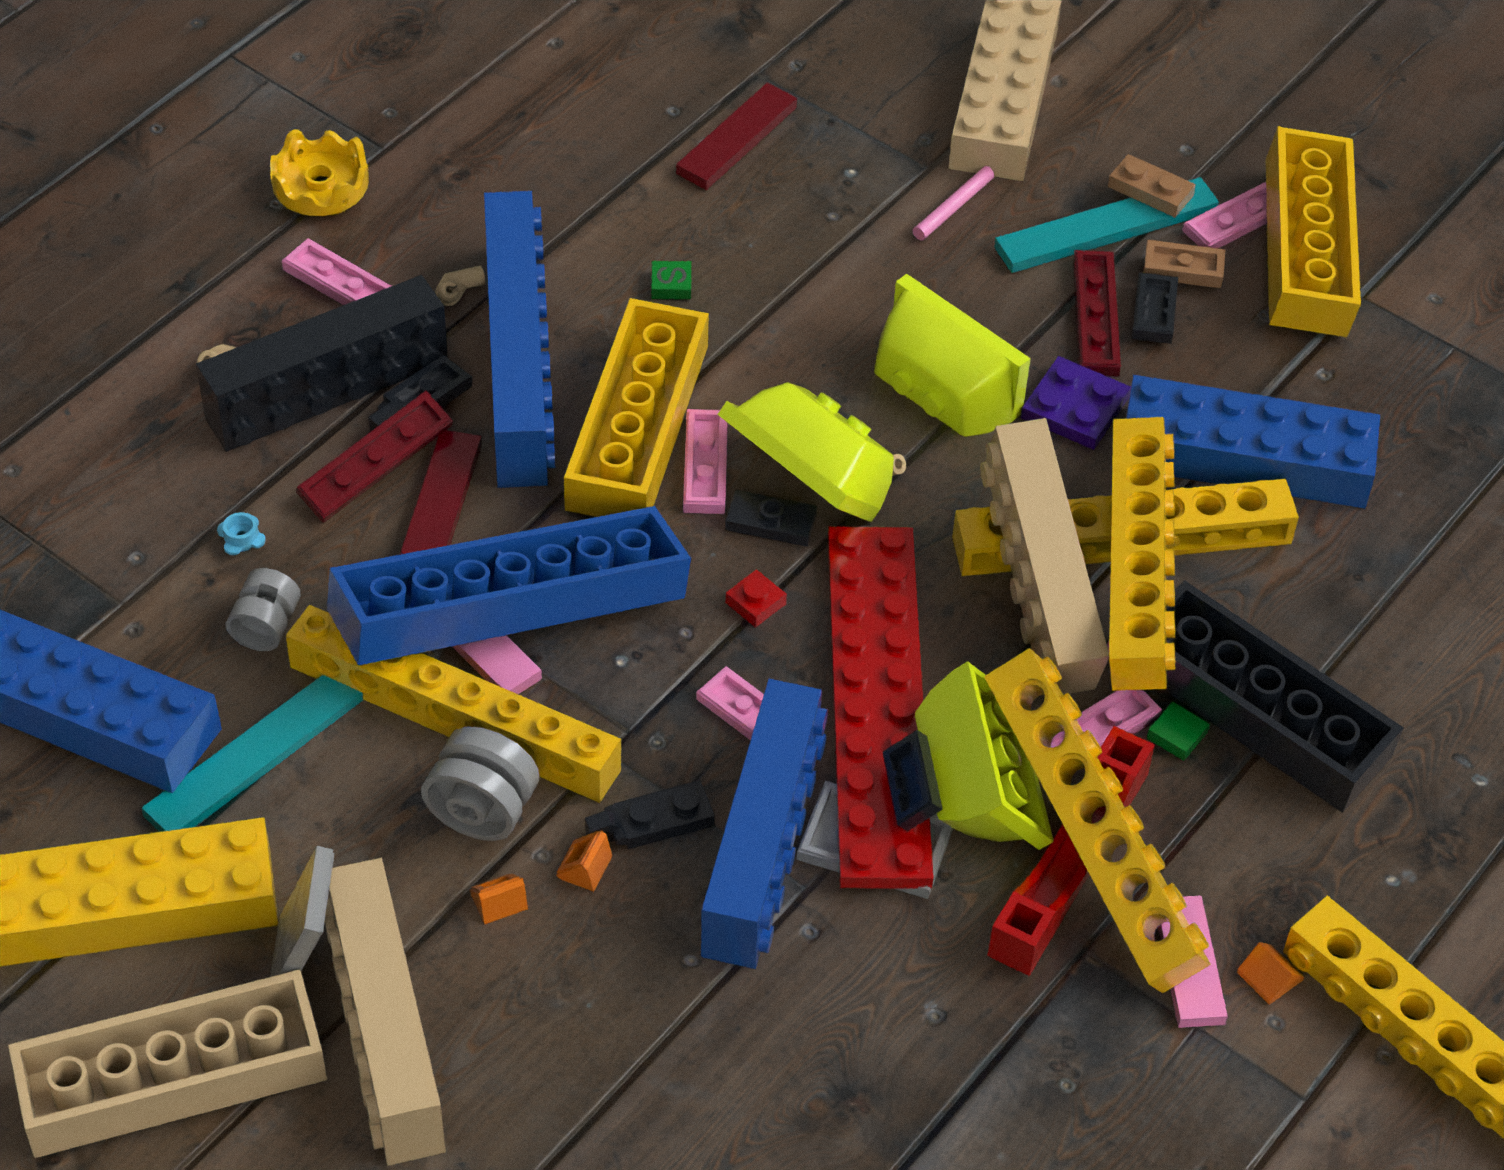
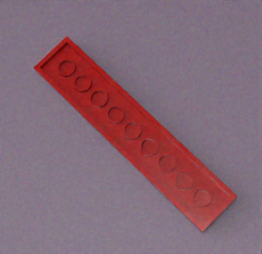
M828 526L840 888L918 889V887L928 886L932 889L934 877L930 818L909 831L897 826L883 757L884 750L918 730L915 712L923 702L913 527Z

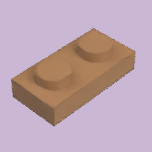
M1129 154L1110 174L1108 182L1109 188L1173 217H1176L1194 196L1196 186L1192 182Z
M1147 240L1143 273L1178 277V283L1221 288L1224 277L1226 250Z

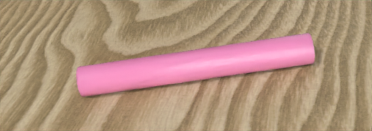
M988 166L981 168L913 228L914 236L921 241L927 238L994 178L993 170Z

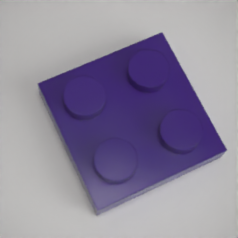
M1058 356L1022 407L1021 419L1031 421L1046 418L1049 431L1095 450L1113 423V419L1117 417L1129 399L1131 387Z

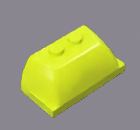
M905 274L896 281L894 306L880 336L874 373L891 385L897 393L905 395L922 407L928 415L936 417L960 435L968 437L994 431L995 426L1012 423L1021 415L1031 358L910 275Z
M786 382L760 391L740 406L726 401L717 414L835 508L869 522H872L880 511L892 483L894 457L888 450L868 436V433L871 431L869 426L853 415H850L847 420L839 414L838 410L841 408V405L821 392L817 397L803 387Z
M966 662L950 672L932 688L915 712L918 731L927 735L942 803L943 810L936 813L937 817L950 827L971 837L997 842L1024 839L1040 850L1053 843L1054 840L1038 777L984 676L986 675L971 663Z

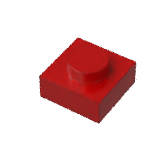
M756 569L726 592L725 603L756 628L786 605L787 594Z

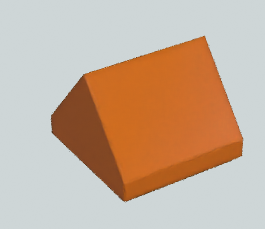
M601 830L575 839L557 870L556 876L563 881L594 892L613 857L607 834Z
M509 873L475 885L470 889L471 896L484 925L528 909L523 878Z
M1262 942L1256 945L1237 970V973L1269 1005L1304 980V976L1271 944Z

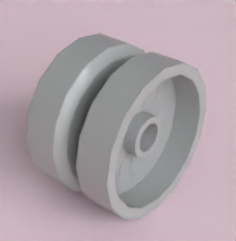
M466 726L454 730L439 754V761L432 767L421 786L422 799L431 813L455 831L478 840H501L509 836L522 814V806L530 799L539 782V769L532 757L519 744L504 735L481 727Z

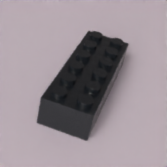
M419 275L196 363L205 420L224 450L228 452L279 430L287 429L291 425L316 415L324 414L328 410L360 399L382 388L397 384L409 378L440 356L445 355L448 358L445 309L443 303L424 277Z
M1184 580L1175 589V607H1167V611H1174L1175 638H1167V643H1174L1175 670H1167V689L1163 690L1343 813L1392 758L1404 727Z

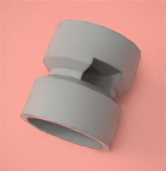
M257 568L251 571L242 587L239 599L234 604L225 623L226 630L234 640L247 648L258 651H271L277 648L288 625L287 620L291 618L301 597L300 588L290 577L277 570Z

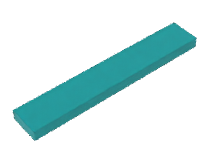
M1199 177L1189 180V182L1196 184L1194 196L1176 217L1136 199L1128 198L996 237L994 248L1010 272L1014 273L1074 255V250L1088 251L1191 220L1219 206V201L1203 179Z
M325 675L320 676L189 772L173 793L163 791L142 807L143 817L159 832L196 827L362 702L363 693Z

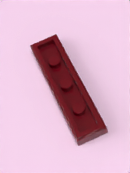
M767 82L676 164V174L708 190L797 108V98Z
M1074 250L1073 271L1078 364L1105 376L1119 377L1121 359L1114 252Z
M424 391L296 488V493L321 522L324 523L452 426L453 420L427 391Z
M449 430L439 435L400 555L451 545L482 447L481 435Z

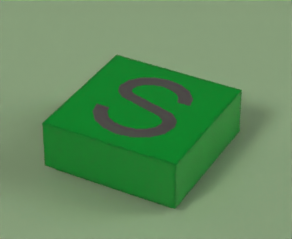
M652 261L651 299H691V261Z

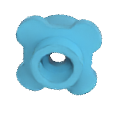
M238 512L231 514L224 522L219 524L217 532L225 540L224 551L227 554L238 555L240 552L250 550L251 548H261L265 544V535L258 530V518L248 513Z

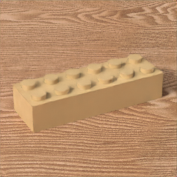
M1061 0L985 1L952 133L948 169L977 173L984 166H988L993 170L994 177L1024 181L1057 35Z
M1043 418L995 426L991 443L986 444L985 462L980 464V473L984 487L991 488L993 500L990 502V512L994 526L1000 525L1003 535V539L1000 540L1001 557L1005 565L1010 564L1013 574V578L1010 580L1011 596L1014 604L1021 605L1024 616L1020 620L1023 641L1025 644L1030 643L1032 650L1040 658L1044 659L1048 656L1053 661L1062 677V680L1058 681L1057 685L1063 695L1094 690L1109 660V651L1047 420Z
M382 858L332 868L324 925L328 943L331 945L334 971L341 990L343 1012L346 1024L348 1023L354 1062L358 1067L359 1083L364 1106L367 1108L374 1150L384 1148L387 1166L446 1153L441 1104Z
M300 969L8 1045L24 1127L34 1158L327 1080L323 1052Z

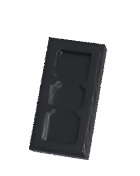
M1139 272L1132 339L1172 344L1178 277Z
M735 489L725 522V530L808 547L817 516V506Z
M916 730L883 751L897 826L906 831L943 810L927 735Z

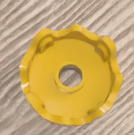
M295 129L287 134L282 150L277 155H272L270 159L271 182L275 196L287 209L299 214L327 216L342 213L357 204L368 188V166L363 144L358 137H354L347 142L334 131L328 130L324 132L321 138L312 141L306 139L300 130ZM319 176L328 178L324 181H314Z

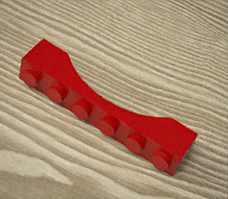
M1113 726L1101 746L1103 753L1098 755L1097 758L1104 769L1109 767L1118 778L1123 788V791L1118 796L1124 807L1131 805L1148 776L1155 744ZM1101 806L1094 811L1091 818L1092 824L1099 822L1104 817L1106 806ZM1063 824L1055 835L1054 842L1050 844L1027 879L1013 891L992 926L987 956L1027 976L1031 975L1090 875Z

